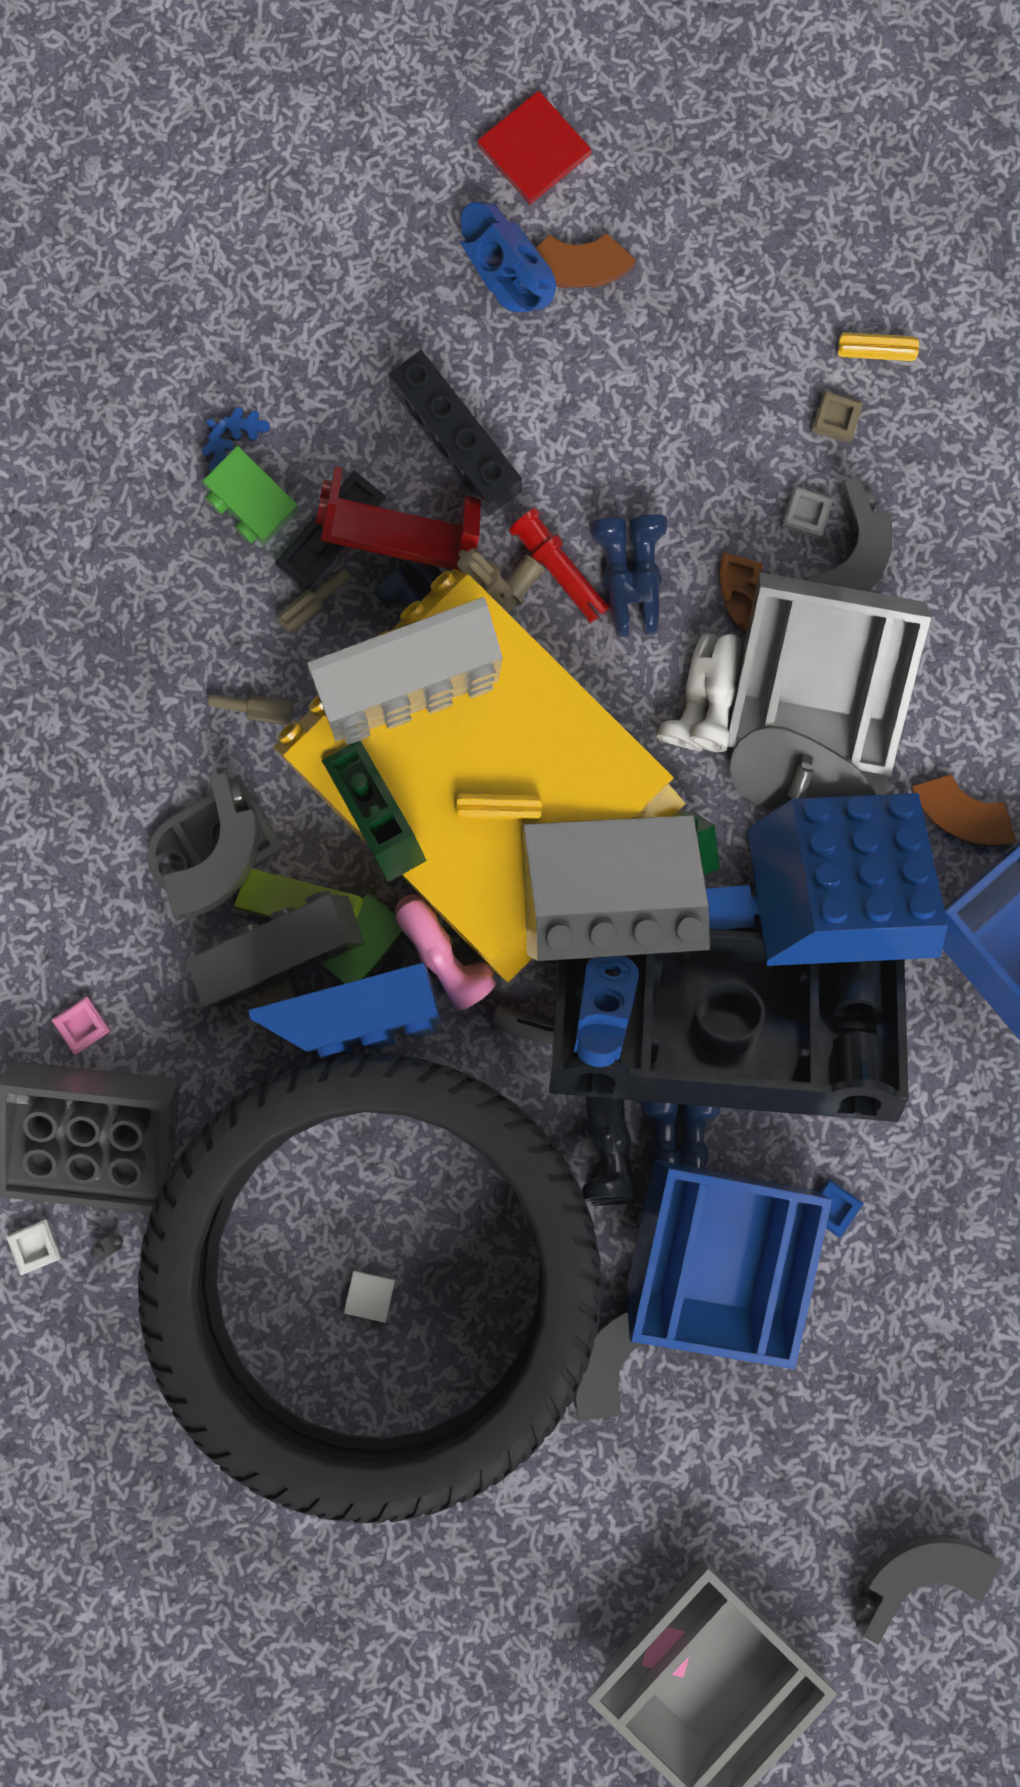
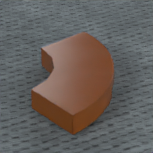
M607 233L594 242L582 245L562 243L548 235L536 247V250L551 268L555 277L556 287L559 288L599 287L620 278L636 265V259Z
M723 552L719 568L721 596L729 616L746 636L759 572L762 573L763 563Z
M952 774L910 788L911 793H919L924 816L935 827L964 843L988 847L1004 846L1017 842L1005 803H985L972 799L958 787Z

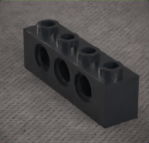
M422 349L388 373L390 390L475 498L481 499V506L489 516L522 492V477Z

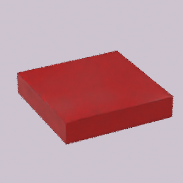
M539 90L477 140L479 149L529 205L591 155V148Z

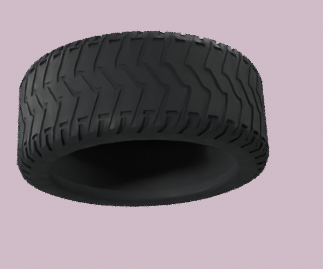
M386 1053L344 1054L309 1061L289 1068L286 1071L278 1072L254 1085L252 1088L243 1091L225 1105L223 1109L216 1112L197 1132V1135L191 1138L175 1161V1165L169 1170L158 1193V1197L153 1203L146 1226L147 1232L143 1236L139 1262L140 1270L138 1271V1302L140 1304L138 1314L142 1337L145 1340L144 1348L152 1372L156 1376V1384L166 1403L172 1409L173 1416L187 1435L194 1439V1444L214 1464L219 1465L222 1472L241 1485L249 1487L251 1492L275 1504H282L286 1509L306 1515H316L320 1519L342 1522L352 1520L354 1523H384L387 1520L398 1522L418 1518L423 1514L432 1515L456 1506L458 1502H467L488 1490L490 1485H497L516 1470L519 1463H524L542 1445L544 1438L552 1434L564 1416L566 1407L570 1406L583 1380L582 1375L588 1369L595 1344L593 1341L598 1333L601 1308L599 1305L602 1299L601 1259L593 1220L582 1190L564 1157L541 1127L514 1102L486 1083L452 1067L418 1057ZM363 1112L405 1115L446 1129L485 1155L515 1190L533 1228L540 1263L537 1307L522 1349L500 1382L467 1411L429 1430L388 1438L344 1435L303 1420L270 1397L241 1362L224 1325L217 1285L222 1235L236 1198L257 1167L291 1137L328 1119Z

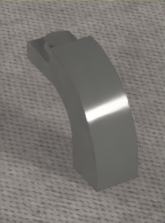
M858 475L845 479L838 490L852 533L853 545L850 557L834 569L806 577V581L870 592L886 568L893 541L889 509L872 513V510L875 509L872 491L869 486H863L861 477Z
M226 772L209 776L220 819V836L215 849L199 865L163 875L172 915L178 920L204 914L226 902L240 889L248 878L257 857L260 837L258 816L253 809L239 812L238 807L245 806L239 781L232 783L231 778Z
M628 1307L609 1317L598 1327L597 1336L593 1341L595 1344L588 1369L582 1375L583 1380L575 1395L578 1421L622 1416L618 1391L619 1373L629 1354L637 1347L643 1345L629 1340Z
M932 1534L902 1541L880 1555L863 1576V1582L869 1589L874 1591L872 1597L866 1595L861 1601L855 1616L859 1620L856 1627L863 1637L879 1645L904 1598L916 1588L931 1583H943L954 1586L982 1602L1002 1562L980 1546L954 1536Z

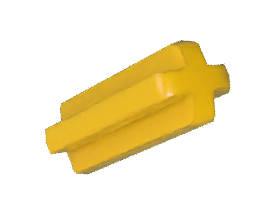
M843 332L838 339L837 349L838 355L841 357L914 361L919 352V339L915 336Z
M461 793L456 799V814L459 818L538 820L542 815V799L538 795Z

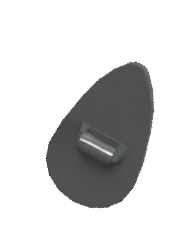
M765 726L753 729L738 741L731 754L730 773L733 784L745 798L759 805L778 809L791 799L876 795L875 789L868 778L852 762L814 739L786 727Z

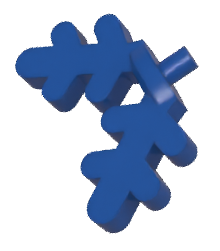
M240 407L234 410L230 418L224 417L219 423L210 418L206 422L213 429L208 436L210 442L202 449L204 457H210L212 454L215 457L208 464L209 471L212 472L228 456L225 454V451L233 449L232 441L220 438L226 430H230L235 441L241 440V431L246 432L251 441H255L258 438L257 433H267L270 431V423L265 420H259V413L255 410L249 414L247 419H243L244 413Z

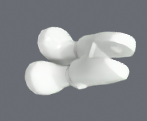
M705 633L701 635L692 656L686 683L687 704L680 720L662 722L657 733L659 740L695 751H702L703 748L712 752H724L727 750L730 738L728 731L729 709L736 697L742 656V640L739 636L724 634L719 638L714 634Z

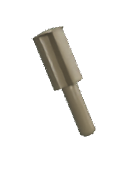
M341 569L313 593L307 589L286 608L275 615L281 627L292 635V633L323 609L321 602L348 581L350 574L347 570Z
M210 694L207 699V704L211 707L246 712L247 719L285 726L291 723L294 713L292 701L251 695L249 700Z

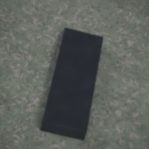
M354 470L340 486L338 498L380 507L386 500V495ZM317 514L275 562V565L305 590L313 586L346 547L321 541L323 525L315 523Z

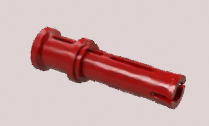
M533 508L519 518L509 528L508 532L511 536H517L532 554L531 558L540 565L543 564L586 617L587 622L592 624L599 616L590 606V602L600 614L606 613L610 606L605 603L561 549L563 546L562 538L559 535L554 536L539 518L540 511L537 508Z

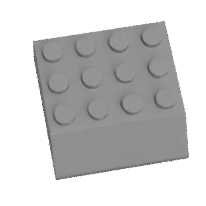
M759 572L741 656L736 697L731 707L728 726L730 736L728 747L735 748L738 741L753 729L765 726L786 727L832 749L852 762L861 771L891 776L931 620L927 602Z
M482 597L307 662L335 741L344 739L346 744H352L371 736L369 729L386 724L387 729H392L412 720L410 714L427 708L429 714L452 706L453 702L451 699L468 693L469 698H475L494 689L493 683L499 681L503 657L485 598Z
M702 1558L617 1650L586 1699L674 1787H754L838 1694L830 1680L711 1564ZM667 1626L685 1631L681 1638L652 1669L641 1666L645 1650ZM689 1657L684 1677L672 1675Z

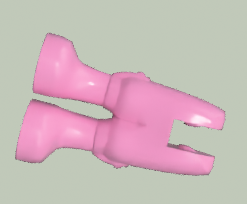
M412 893L399 900L395 909V918L399 928L414 944L421 962L433 973H436L448 1000L455 1010L460 1011L469 1008L488 995L496 986V981L492 977L494 971L484 961L464 966L457 960L452 953L449 935L440 924L436 912L421 895Z

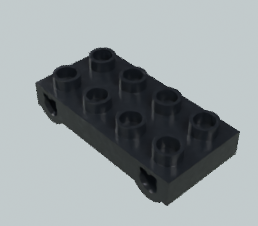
M709 929L710 950L623 955L635 963L638 968L639 978L620 1058L605 1067L588 1065L580 1059L577 1052H574L581 993L586 966L591 958L558 960L549 1093L888 1122H899L909 1100L905 959L767 966L762 933ZM605 971L610 976L620 975L614 971Z

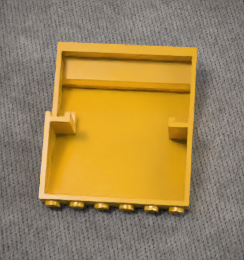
M453 569L451 572L446 571L433 581L430 586L432 591L422 601H415L406 607L400 615L401 621L391 631L484 597L503 657L499 681L493 683L494 689L484 695L469 698L468 693L452 698L453 705L444 710L429 714L427 708L412 713L410 714L412 720L404 725L387 729L386 724L369 729L371 736L361 740L415 834L427 860L402 874V877L479 957L508 983L532 959V957L527 955L522 824L667 817L676 814L686 803L669 784L674 777L468 573ZM387 630V631H384V632H382L381 634H379L378 636L383 635V634H385V633H388L389 631H388V630ZM317 695L308 706L310 711L298 722L293 721L282 729L278 735L279 741L273 748L367 845L321 761L351 744H346L344 739L335 741ZM461 793L538 795L542 799V815L538 820L459 818L456 814V799Z

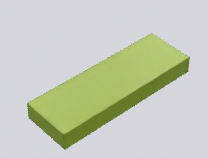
M252 868L248 878L241 886L234 907L243 912L270 918L272 913L281 909L294 907L296 910L307 905L306 898L313 894L330 891L332 895L349 897L357 920L364 900L357 895Z

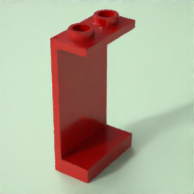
M334 467L332 481L323 479L315 523L323 525L321 541L461 571L457 566L460 560L459 552L463 549L466 552L472 548L477 549L480 538L481 499L470 496L464 497L458 525L338 498L342 467Z

